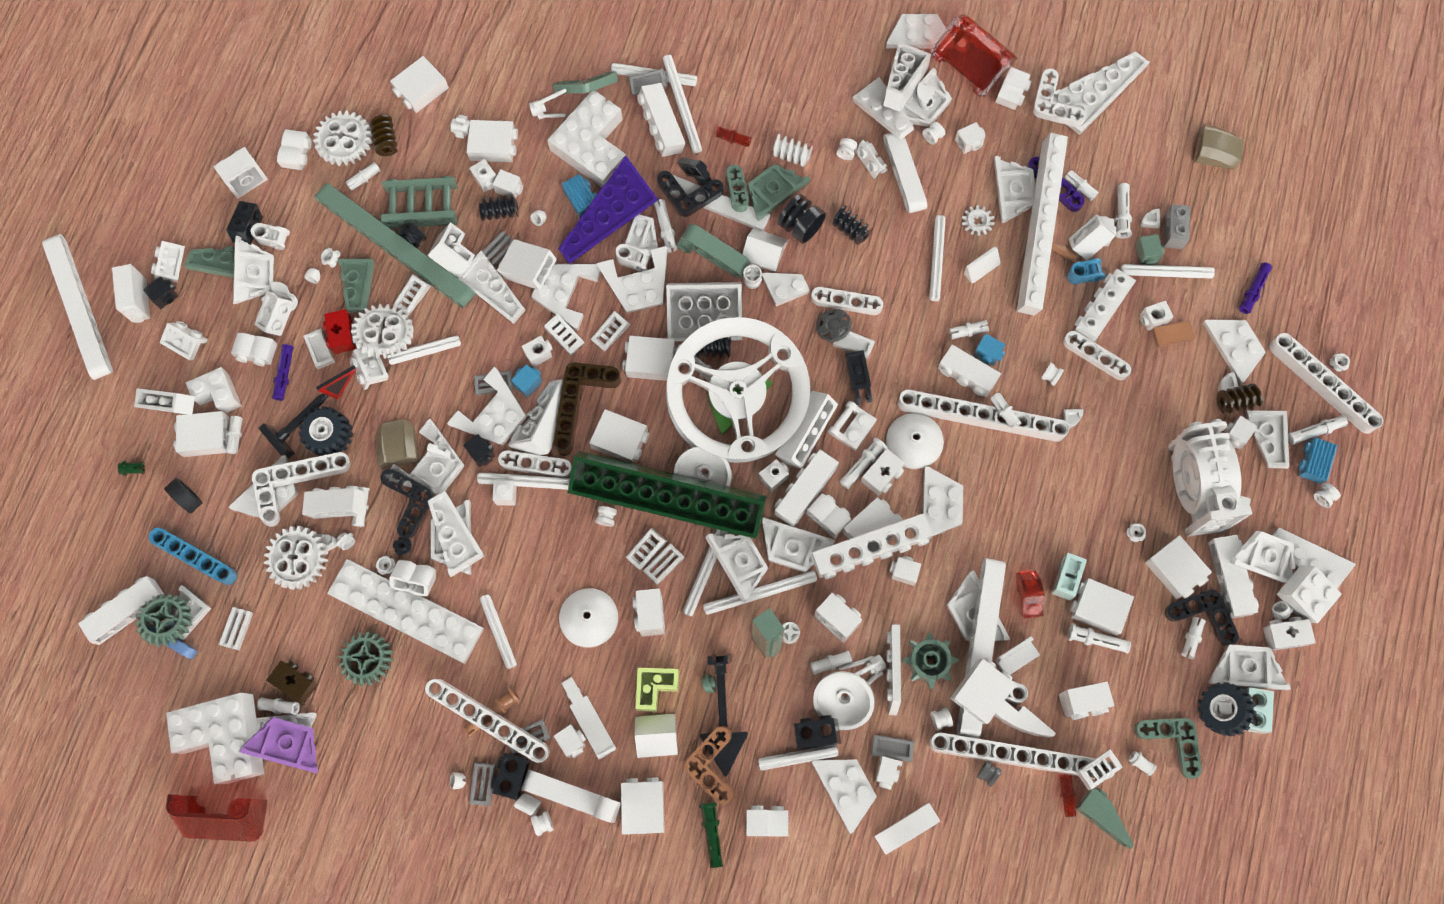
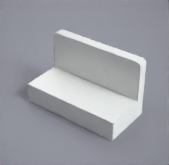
M1096 214L1069 238V242L1075 252L1088 260L1112 240L1115 235L1105 227L1102 218Z
M1032 636L994 660L1001 671L1011 675L1040 656L1031 642L1034 640Z

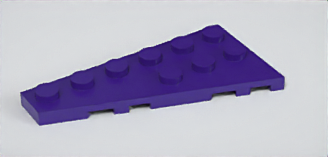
M626 155L589 205L586 212L581 216L576 226L558 248L569 264L658 201V198Z

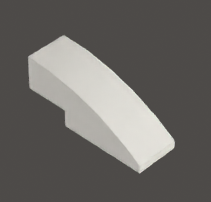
M1004 701L994 715L999 721L1027 734L1051 738L1056 734L1024 706L1016 710Z
M927 803L874 837L886 855L940 822V819L930 803Z

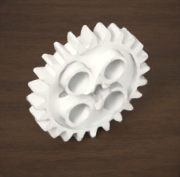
M347 110L344 115L339 111L337 116L332 113V118L325 116L326 122L320 121L322 127H316L318 133L313 134L316 138L313 140L316 145L315 149L320 157H323L326 162L330 161L331 165L336 162L338 166L342 162L348 166V161L355 164L354 159L356 158L361 161L360 155L366 156L365 150L371 149L368 144L373 143L371 140V128L367 121L363 120L361 115L357 116L355 112L350 115Z
M379 304L377 309L372 305V310L369 311L365 308V314L358 313L359 318H354L355 323L352 324L351 334L353 343H356L357 349L361 348L362 353L368 351L369 357L374 353L376 358L381 354L386 359L387 354L394 357V352L401 354L400 349L406 350V344H411L414 332L412 320L409 319L408 314H403L402 309L397 312L396 306L390 309L389 304L385 308H382V305ZM386 319L385 328L383 329V321ZM380 334H382V342H381V344H379V342H380V340H381Z
M290 526L289 531L282 529L283 535L276 533L277 540L270 539L273 544L272 547L266 546L270 553L264 554V556L269 557V560L264 562V564L270 566L266 569V572H272L269 578L276 579L275 584H281V587H289L292 590L295 587L302 589L303 585L309 587V581L316 583L315 576H322L319 570L326 569L322 563L328 562L327 559L323 558V555L328 554L327 551L322 550L326 546V544L320 543L323 538L316 537L317 532L311 531V529L306 527L303 529L301 526H297V529ZM290 543L291 547L289 551L286 552V546ZM306 545H309V551L305 553L304 548ZM287 562L288 567H287V569L284 571V570H283V565ZM306 564V570L302 573L301 568Z

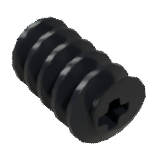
M511 194L510 200L504 195L503 201L497 196L495 202L492 197H489V202L482 198V202L479 203L482 221H485V217L488 220H492L493 215L495 219H499L500 214L505 219L507 213L510 218L514 217V213L519 217L517 200L513 194Z
M844 205L834 216L833 226H838L839 231H844L845 236L849 235V239L855 240V244L859 245L870 236L873 228L867 230L869 224L866 223L862 226L863 219L856 221L858 215L855 214L851 217L852 210L845 212L847 206Z
M725 337L709 343L697 352V357L700 358L702 352L705 357H708L709 352H711L712 357H715L717 352L720 357H723L724 352L730 357L731 337L729 339Z

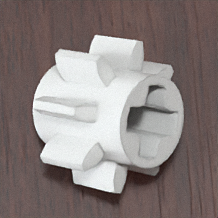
M459 115L456 119L453 118L451 132L456 134L455 137L464 139L465 136L469 135L470 121L467 120L468 116Z

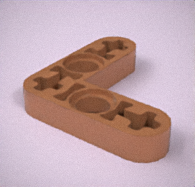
M726 726L716 728L685 762L686 772L717 803L722 805L732 801L734 791L709 766V763L731 740V731ZM718 731L720 733L724 731L726 733L724 736L726 740H720L717 745L710 741L711 738L715 741L719 737ZM705 745L712 746L714 750L712 756H706L703 753ZM691 761H692L693 763H694L695 761H697V762L699 763V764L697 765V767H698L701 771H702L704 768L707 770L706 772H704V773L700 776V778H699L697 775H698L699 773H701V772H700L698 769H694V770L691 769V767H692V764L690 763ZM710 774L714 777L715 782L712 786L705 784V775ZM720 783L721 786L718 788L721 791H728V799H721V792L718 789L714 792L712 789Z

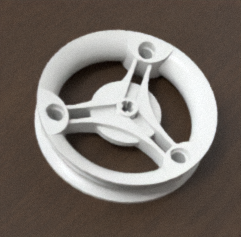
M742 317L716 320L693 332L677 350L669 368L666 384L668 412L681 437L691 447L698 446L712 455L727 458L729 463L755 461L778 450L780 446L793 436L801 425L810 398L808 370L802 355L794 343L775 327L756 319ZM725 337H748L769 346V355L753 365L744 362H730L721 366L718 370H713L695 364L694 356L709 343ZM782 351L786 354L787 358L781 360L778 358L777 353ZM771 359L775 367L762 376L758 369ZM681 365H686L689 368V372L683 374L678 368ZM781 369L790 374L792 382L791 405L786 418L778 429L761 440L753 435L752 415L761 408L765 401V381L774 372ZM694 370L711 376L710 383L693 377ZM688 381L706 389L709 392L710 401L717 412L731 419L736 440L732 445L720 443L709 438L691 421L685 409L682 395V386ZM736 386L739 390L742 389L739 395H737V392H733ZM746 418L748 436L741 437L738 419ZM744 442L749 443L751 451H743L741 444Z

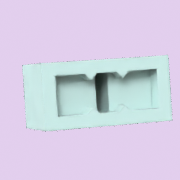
M1070 553L1062 557L1051 594L1072 600L1076 596L1087 559Z
M1250 687L1244 689L1252 697L1253 695L1256 696L1259 701L1258 705L1254 707V710L1257 711L1255 716L1257 725L1255 726L1250 723L1248 731L1262 734L1271 733L1274 691Z

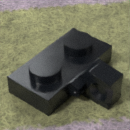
M681 158L677 162L686 176L694 177L700 186L712 180L707 171V166L701 160Z

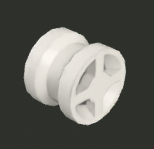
M934 121L930 124L929 128L923 130L922 134L928 143L934 145L939 138L945 136V130L938 122Z
M843 138L840 140V148H838L836 154L841 159L852 160L858 144L852 139Z
M1050 363L1041 379L1048 380L1051 385L1055 386L1064 370L1058 369L1053 363Z
M1325 483L1321 487V491H1317L1314 494V499L1322 507L1329 508L1332 506L1333 501L1338 500L1341 495L1333 485Z
M599 506L597 510L599 514L595 519V523L609 527L614 526L613 518L617 514V510Z
M787 622L782 625L785 629L784 633H786L783 636V642L793 644L799 638L800 629L795 623Z
M943 707L938 712L935 710L930 712L937 731L942 730L945 726H953L952 717L947 707Z
M548 811L543 812L540 816L534 815L531 817L537 836H541L545 831H554Z

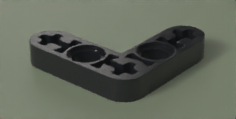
M662 171L657 176L659 188L682 217L694 214L721 197L724 192L723 183L720 180L714 179L687 195L670 172ZM662 178L668 179L670 185L669 188L665 181L662 182ZM713 186H715L716 188L719 187V191H716V190H713V191H712V187H713ZM674 190L680 192V195L676 198L670 195ZM697 195L705 196V200L702 202L696 201L695 198ZM681 201H683L686 207L688 206V210L682 209Z
M386 469L380 477L382 484L411 498L397 527V533L402 538H412L423 521L429 508L428 500L434 497V492L430 487L396 470ZM393 473L392 477L400 481L398 483L389 481L387 475ZM406 481H410L412 484V489L409 492L403 490V484ZM426 491L428 498H423L421 502L425 504L424 507L421 504H416V501L420 502L422 499L420 493ZM414 507L420 509V515L417 518L411 515V510ZM407 518L416 521L415 524L411 523L409 526L411 532L405 534L403 527L408 526L410 521H407Z
M1209 590L1174 602L1165 608L1166 618L1173 622L1206 612L1216 637L1223 646L1234 645L1239 639L1238 632L1224 600L1216 590ZM1210 596L1216 599L1214 602L1203 604V600L1208 599ZM1189 601L1197 602V611L1190 610L1188 606ZM1182 607L1184 609V611L1178 613L1177 616L1175 614H1171L1173 608L1174 610L1180 609ZM1216 613L1224 615V623L1221 624L1215 620ZM1228 625V628L1220 630V627ZM1226 633L1232 635L1230 640H1225L1224 636Z

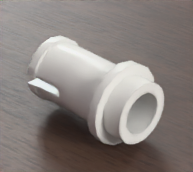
M1134 751L1128 759L1131 762V766L1138 767L1147 776H1151L1157 768L1155 764L1143 757L1141 752Z

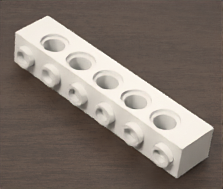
M925 513L812 552L811 557L819 578L825 577V579L836 576V572L843 570L846 573L854 570L856 565H869L874 562L873 559L879 557L881 559L889 558L893 552L898 550L900 553L910 550V546L918 544V546L928 544L933 533ZM905 531H912L915 537L913 539L907 538ZM893 537L896 540V544L889 545L886 542V538ZM873 543L878 547V550L871 552L867 545ZM856 550L859 553V557L851 558L849 551ZM836 556L841 560V563L833 565L830 562V558Z

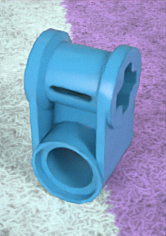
M1095 258L1074 263L1067 273V280L1074 285L1103 280L1106 275L1103 273L1100 265L1102 263L1101 259Z

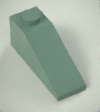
M1100 788L1087 790L1075 809L1123 847L1132 849L1134 844L1112 802L1106 798L1108 795Z

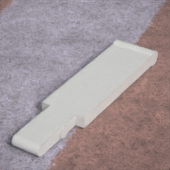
M572 677L563 681L562 685L568 698L573 703L570 705V708L600 760L615 751L616 747L588 696H582L580 688L577 687Z

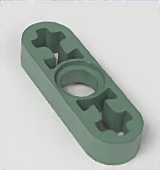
M731 165L726 170V181L731 205L735 211L744 212L748 209L749 198L743 170L738 165ZM740 186L742 190L735 191L733 187Z

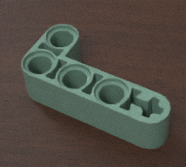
M695 224L688 225L676 244L681 251L685 253L695 251L736 278H742L744 269L750 264V260L746 256Z

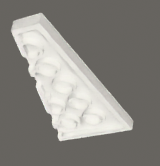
M1134 52L1117 60L1116 63L1110 66L1103 67L1096 73L1093 72L1069 84L1068 87L1062 90L1055 91L1053 102L1078 107L1086 112V119L1081 126H1067L1080 135L1148 66L1149 61L1137 52ZM1062 110L1055 111L1057 116H1064Z

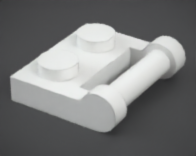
M848 401L845 405L846 409L834 426H831L827 432L856 451L877 419L859 408L854 402ZM853 412L857 416L845 433L842 434L839 430Z

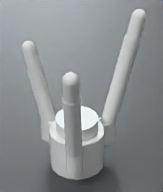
M563 89L541 100L529 103L533 117L538 116L539 120L543 118L566 117V114H544L543 112H546L545 102L562 95L567 90Z
M871 655L866 659L840 666L839 670L867 663L865 668L855 674L859 676L868 671L871 675L874 674L867 681L870 685L883 675L882 671L887 669L880 655L875 657Z

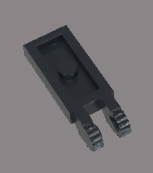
M864 350L845 353L851 389L854 393L856 405L861 404L859 394L861 389H865L867 402H872L871 382Z

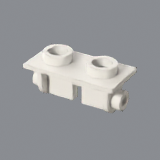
M863 139L855 152L873 179H875L879 172L883 174L887 171V165L881 157H875L878 153L873 144L868 141L865 142Z

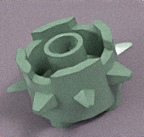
M927 633L926 639L922 642L916 643L912 640L909 642L913 651L909 657L902 659V661L910 666V670L913 673L911 681L920 679L927 682L929 688L933 689L935 682L941 678L948 681L952 680L948 671L952 664L958 662V659L951 656V652L948 649L949 640L942 643L939 640H934L931 633ZM926 657H927L928 659H929L930 657H932V658L934 659V661H933L934 665H933V664H930V665H929V664L926 662V661H927Z

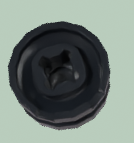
M406 222V227L399 229L397 234L418 249L421 240L425 241L426 236L412 223Z

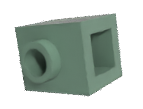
M1158 234L1142 236L1135 244L1140 265H1154L1159 262L1164 254V246L1160 243Z

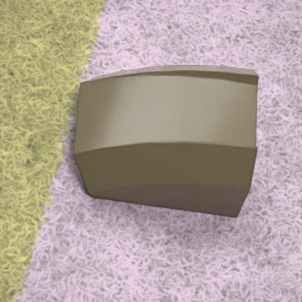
M1203 124L1199 130V143L1195 163L1234 169L1242 161L1244 141L1224 129Z
M401 419L380 425L376 432L378 466L382 470L389 469L393 464L399 466L420 462L414 424Z

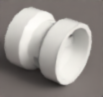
M757 265L747 266L743 272L744 284L750 289H755L761 284L762 271Z

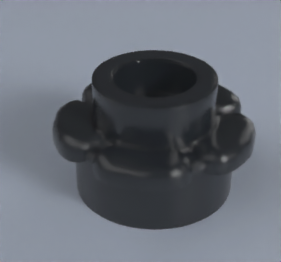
M399 537L393 543L394 552L398 555L408 554L412 549L411 540Z

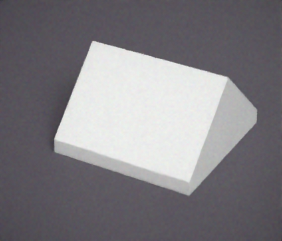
M753 228L747 236L743 255L750 260L751 265H757L760 268L776 272L788 239Z
M675 714L635 717L637 758L678 755Z

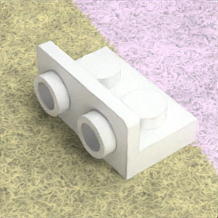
M162 241L161 247H156L154 257H157L158 261L157 264L153 263L151 274H154V280L161 276L165 280L178 282L185 246Z
M267 291L254 325L266 333L281 336L294 303L281 298L274 292Z
M181 321L167 323L160 343L186 359L194 360L200 344L207 343L208 339L203 337L201 332L191 330L187 327V324Z
M361 348L353 350L350 365L351 367L353 365L357 367V381L364 390L368 389L370 384L388 380L389 376L380 356L376 358V355L373 353L369 357L368 351L362 353Z

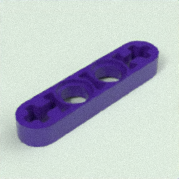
M1040 157L1031 158L1027 166L1033 169L1036 180L1038 167L1034 168L1033 165L1039 164ZM1062 177L1061 187L1066 188L1067 193H1060L1059 201L1068 210L1077 212L1084 204V197ZM1077 200L1079 202L1078 204H1072V201Z

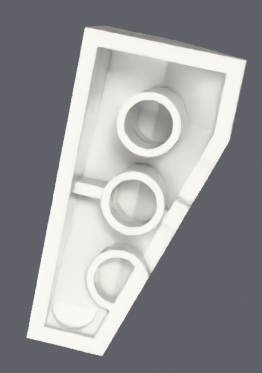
M562 379L549 382L537 399L539 404L532 411L529 410L526 415L529 418L523 426L520 425L515 430L508 446L534 455H544L550 452L555 436L563 386Z

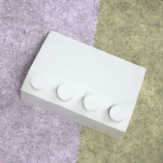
M741 282L667 283L668 339L685 341L693 332L708 323L725 318L742 317ZM731 336V340H742V336Z

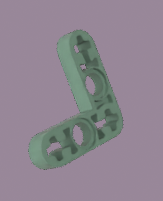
M611 71L587 80L559 81L552 84L553 92L556 93L566 89L567 91L563 94L588 93L617 82L618 76L616 71Z
M1187 718L1144 720L1135 725V735L1140 739L1176 738L1181 774L1187 779H1195L1201 775L1202 767L1197 730L1192 720ZM1184 722L1186 726L1190 727V730H1187L1186 733L1185 730H1181ZM1162 723L1169 725V734L1164 735L1161 733L1160 725ZM1145 724V728L1154 727L1155 731L1147 732L1145 735L1144 732L1140 731V728ZM1187 734V737L1191 736L1192 739L1182 740V737H1186ZM1185 743H1190L1193 746L1192 754L1188 755L1184 752L1183 745ZM1194 757V760L1190 762L1185 761V758ZM1190 763L1191 767H1195V772H1192V775L1191 772L1186 770V768L1190 767Z

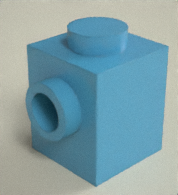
M985 333L974 356L980 358L984 364L994 366L996 361L1000 362L1006 353L1003 351L1006 344Z
M527 364L523 368H519L515 373V377L511 380L513 386L527 398L543 381L540 377L541 373L535 367L530 368Z

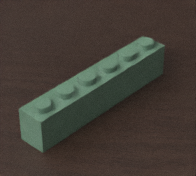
M770 608L752 620V639L765 658L768 656L772 658L781 652L780 649L785 630Z

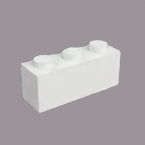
M951 345L938 367L943 375L953 377L960 385L968 386L973 389L975 394L986 398L1001 375L1000 372L954 345Z
M137 388L134 407L192 415L195 396Z
M346 486V489L330 487L329 490L314 488L313 491L304 492L302 515L313 519L364 515L365 492L358 490L357 486Z

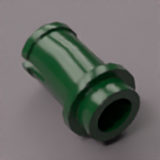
M122 461V463L118 464V473L123 476H127V474H144L145 469L141 467H145V463H127Z

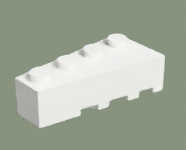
M901 42L898 43L886 90L884 106L899 112L901 111L919 82L927 73L931 58L930 53Z

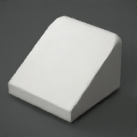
M524 793L514 806L534 816L541 805V801Z

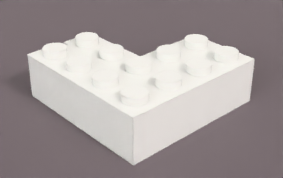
M590 92L547 140L550 151L602 188L626 155L605 140L623 120L621 109L609 100L606 102V98L598 92Z
M238 693L166 713L171 753L185 754L209 747L214 784H229L264 775L262 758L239 752V749L258 731L253 694Z

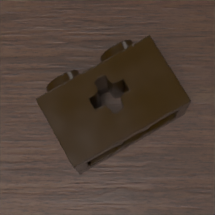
M281 660L266 681L297 703L304 705L318 686L313 681L315 677L306 671L304 673L298 671L299 666L289 660L287 663ZM292 678L296 681L295 684L291 681Z

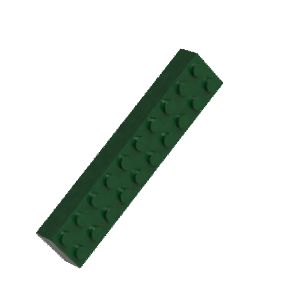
M579 451L574 456L567 491L569 494L757 539L767 499L765 495Z

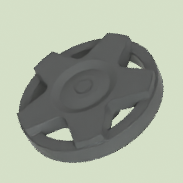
M834 309L823 313L817 322L818 334L823 340L828 342L842 340L849 334L852 327L849 315L841 309Z

